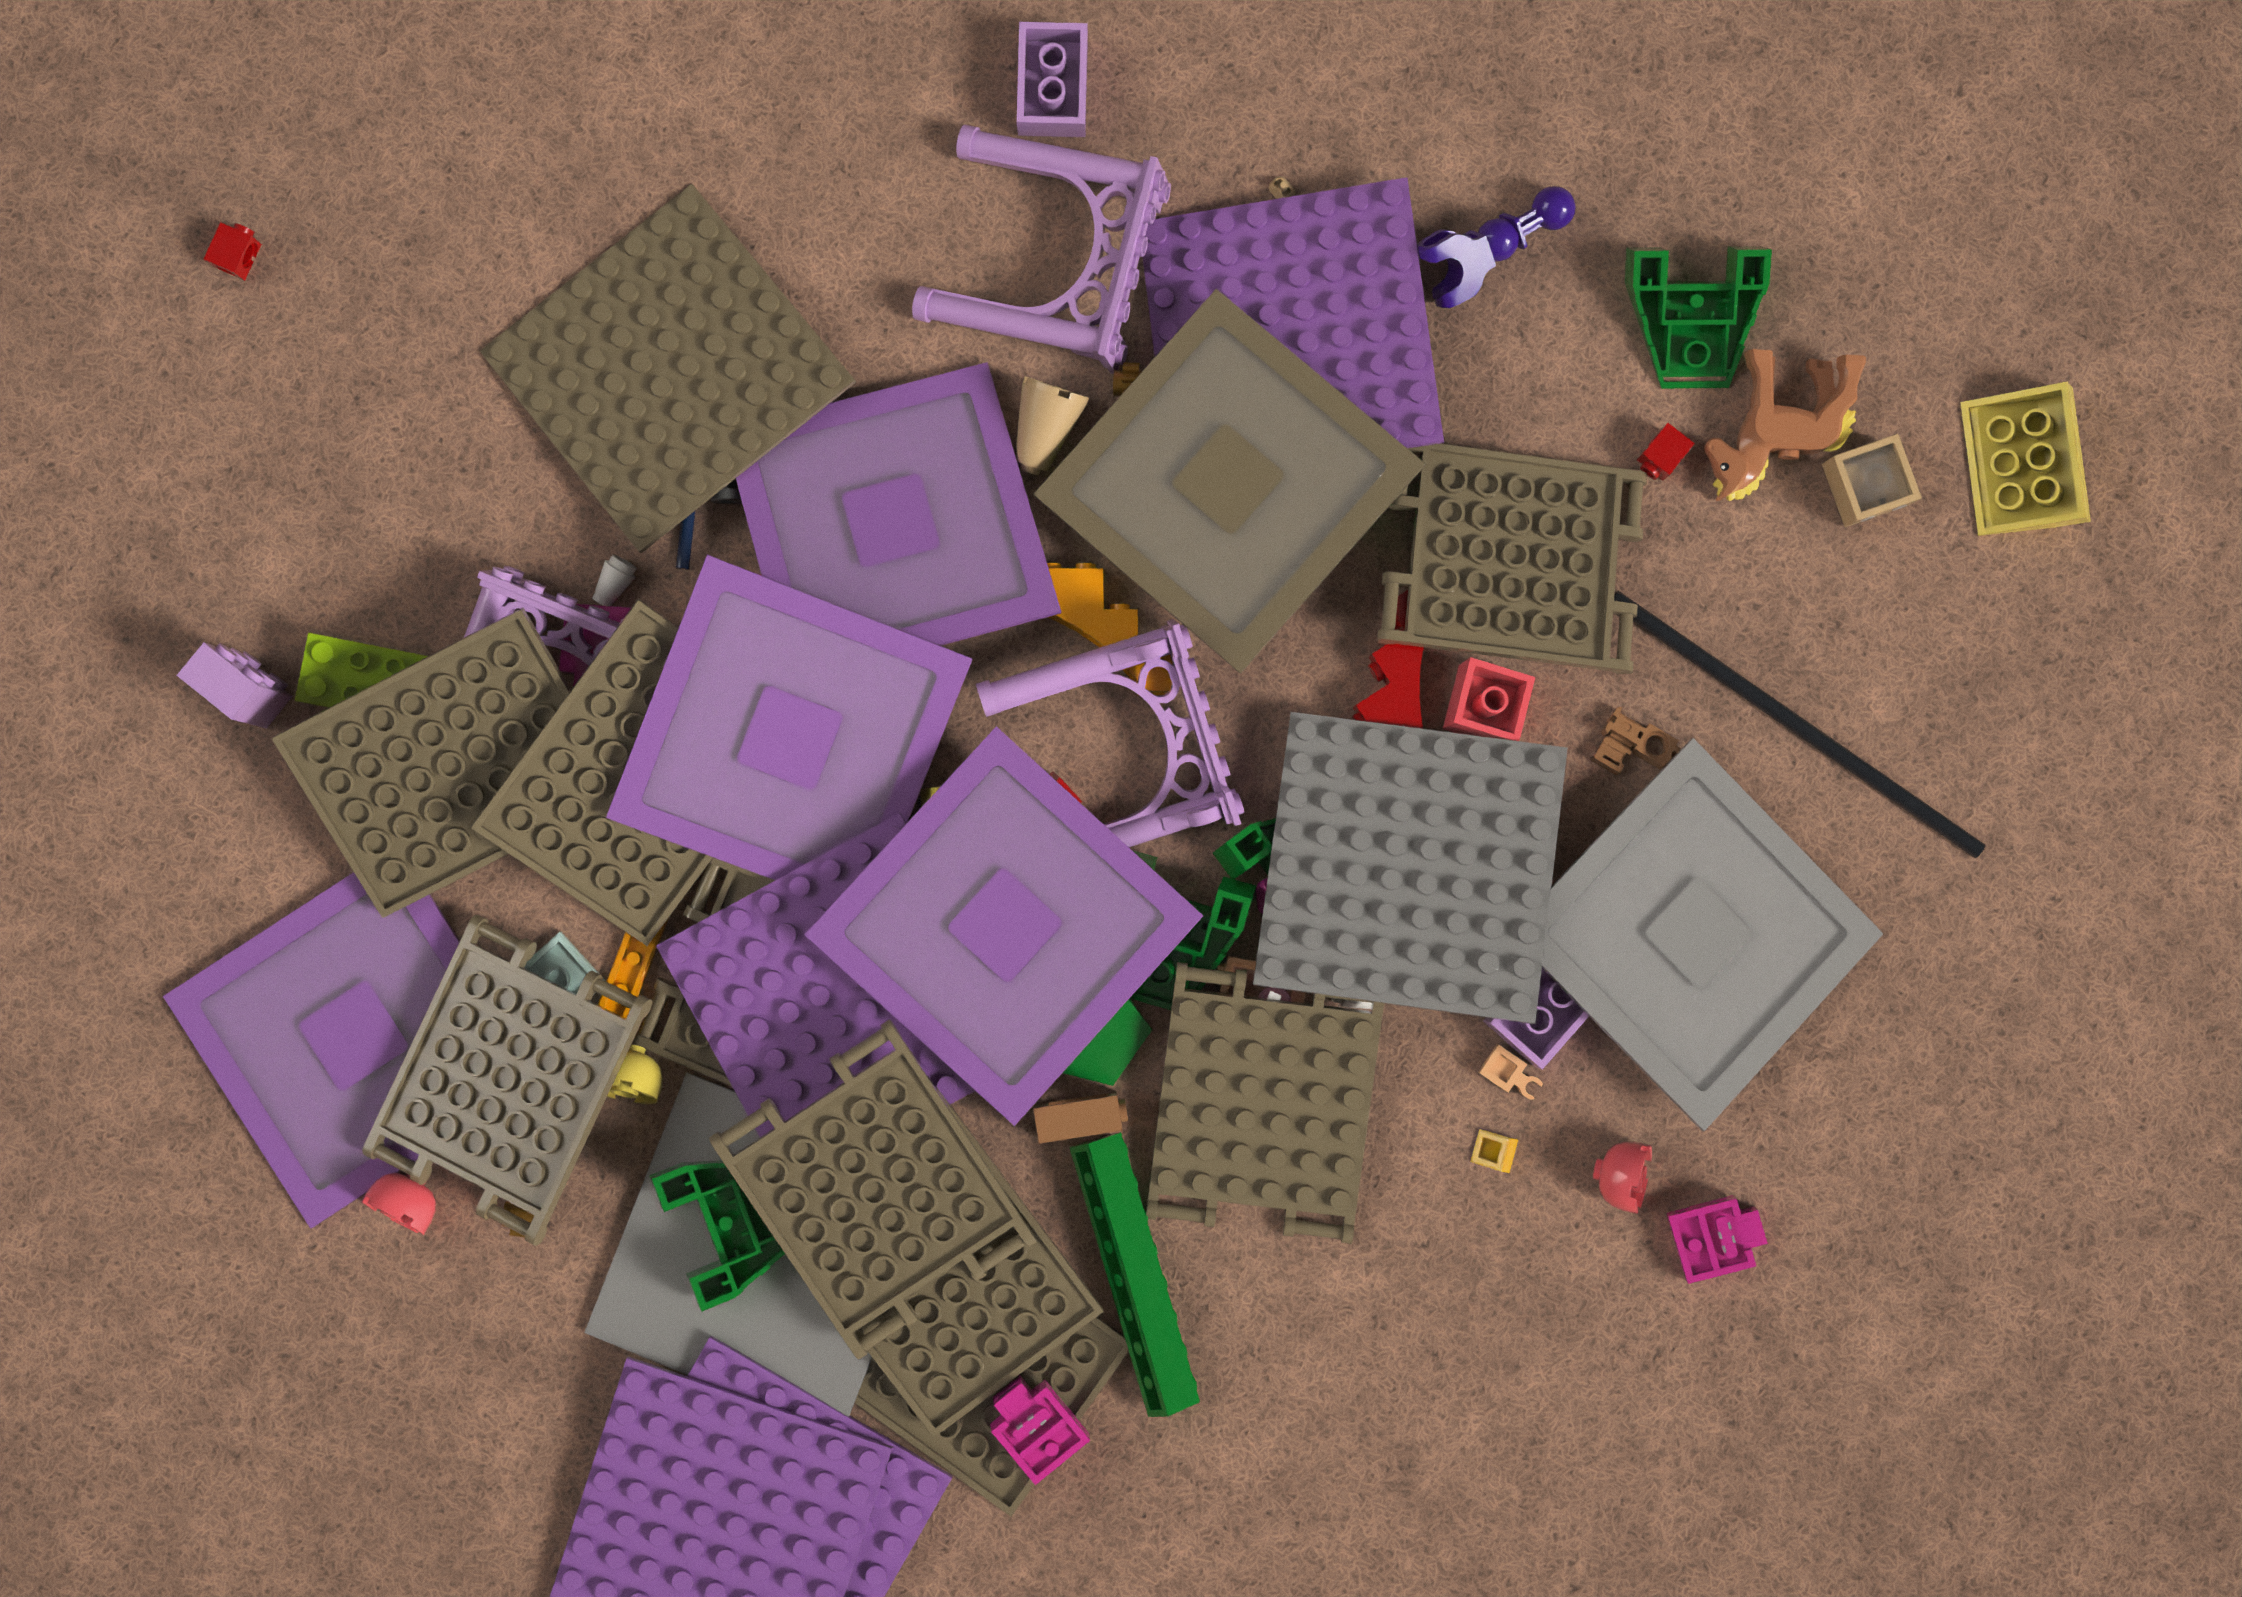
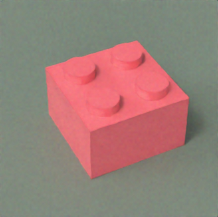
M1472 657L1468 658L1458 666L1443 730L1459 734L1520 741L1535 677Z

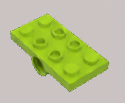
M308 633L295 701L329 708L428 656Z

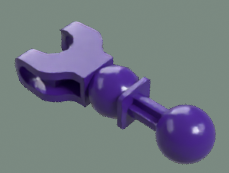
M1549 186L1542 189L1535 196L1532 209L1518 217L1502 213L1499 215V218L1487 220L1479 228L1478 232L1470 230L1464 234H1457L1451 230L1440 229L1421 240L1417 244L1420 259L1429 263H1437L1445 259L1448 261L1446 277L1432 290L1436 306L1452 308L1477 295L1483 284L1484 276L1490 269L1496 266L1495 262L1509 259L1516 252L1517 247L1520 249L1527 248L1525 236L1540 227L1547 230H1559L1567 226L1573 219L1576 209L1572 194L1563 187Z

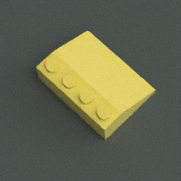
M2068 382L1960 402L1978 536L2055 528L2091 522L2073 388Z

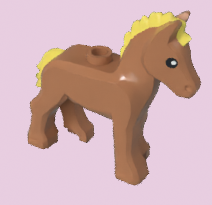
M1751 349L1744 352L1746 366L1750 370L1753 379V390L1750 399V410L1739 430L1736 449L1730 447L1721 438H1710L1704 446L1705 454L1711 462L1713 474L1716 478L1713 486L1718 488L1716 501L1718 502L1725 497L1728 501L1733 499L1739 500L1743 499L1746 494L1750 495L1752 491H1756L1759 481L1765 478V469L1768 467L1770 453H1778V459L1796 460L1799 459V455H1814L1822 451L1831 452L1839 449L1853 432V429L1850 427L1856 422L1854 418L1856 411H1850L1849 408L1857 401V386L1866 363V356L1846 354L1837 357L1836 367L1839 372L1837 388L1834 385L1832 361L1808 359L1806 361V372L1814 382L1817 397L1812 411H1807L1796 407L1774 405L1773 380L1775 357H1773V351Z

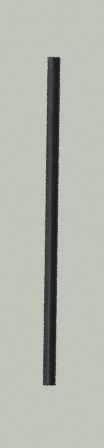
M1619 590L1615 593L1614 601L1638 605L1637 617H1633L1634 623L1972 857L1977 858L1983 852L1986 846L1983 842Z

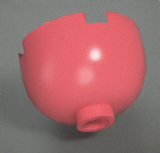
M1637 1142L1618 1143L1607 1151L1604 1160H1596L1593 1179L1599 1180V1191L1604 1200L1611 1206L1622 1211L1638 1214V1207L1641 1208L1648 1182V1178L1646 1179L1647 1166H1644L1645 1160L1651 1161L1652 1159L1651 1145Z
M399 1173L386 1174L377 1179L361 1201L375 1212L379 1209L382 1214L391 1218L390 1220L422 1235L425 1234L431 1224L436 1209L434 1195L424 1186L426 1183L420 1185L412 1181L410 1175Z

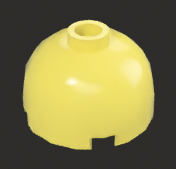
M631 1044L607 1097L615 1099V1095L636 1098L634 1101L636 1103H657L662 1089L663 1077L656 1061L652 1057L645 1055V1048Z

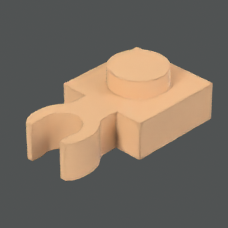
M1496 1044L1478 1071L1479 1074L1508 1093L1513 1085L1517 1086L1520 1094L1531 1100L1534 1097L1526 1092V1084L1533 1081L1541 1087L1543 1085L1540 1079L1523 1074L1522 1072L1527 1063L1499 1044Z

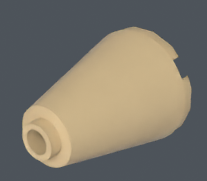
M1024 376L1021 388L1015 455L1017 462L1021 463V470L1035 475H1039L1040 470L1048 471L1089 400L1088 397Z

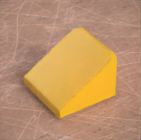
M1479 1129L1470 1162L1509 1173L1518 1140Z

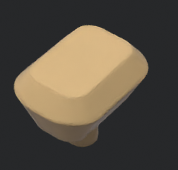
M1276 177L1270 182L1269 191L1276 199L1295 196V189L1284 177Z

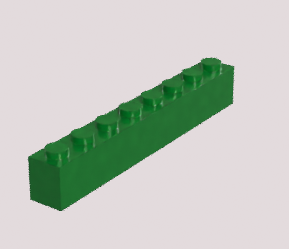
M1121 1132L1103 1135L1069 1148L1148 1417H1168L1200 1402L1197 1382L1192 1375L1188 1362L1187 1348L1182 1341L1178 1328L1177 1314L1172 1307L1168 1294L1167 1280L1162 1273L1158 1260V1250L1148 1226V1216L1141 1202L1138 1182L1133 1174L1128 1157L1127 1145L1123 1140Z

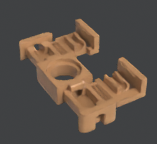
M1617 707L1613 710L1601 731V734L1605 737L1596 753L1590 759L1597 765L1617 776L1625 766L1621 763L1625 755L1630 756L1633 753L1656 768L1661 769L1681 750V748L1676 746L1679 740L1650 723L1643 727L1621 714L1620 711L1623 707ZM1654 737L1662 742L1663 751L1660 755H1653L1648 752L1646 742L1649 738ZM1603 756L1615 762L1618 766L1603 758Z

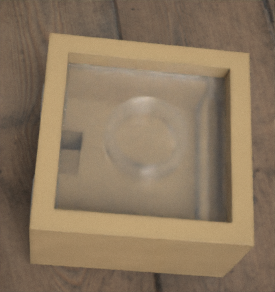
M1898 434L1835 455L1822 464L1845 527L1909 506L1922 498Z

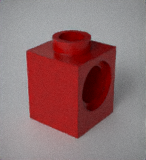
M220 222L203 259L214 268L245 281L254 262L251 259L252 257L256 258L262 244L253 237L255 232L238 223H234V226L230 227Z
M1667 423L1649 443L1648 448L1637 458V461L1642 464L1640 469L1646 472L1649 478L1654 480L1660 478L1663 481L1673 472L1695 443L1670 423Z

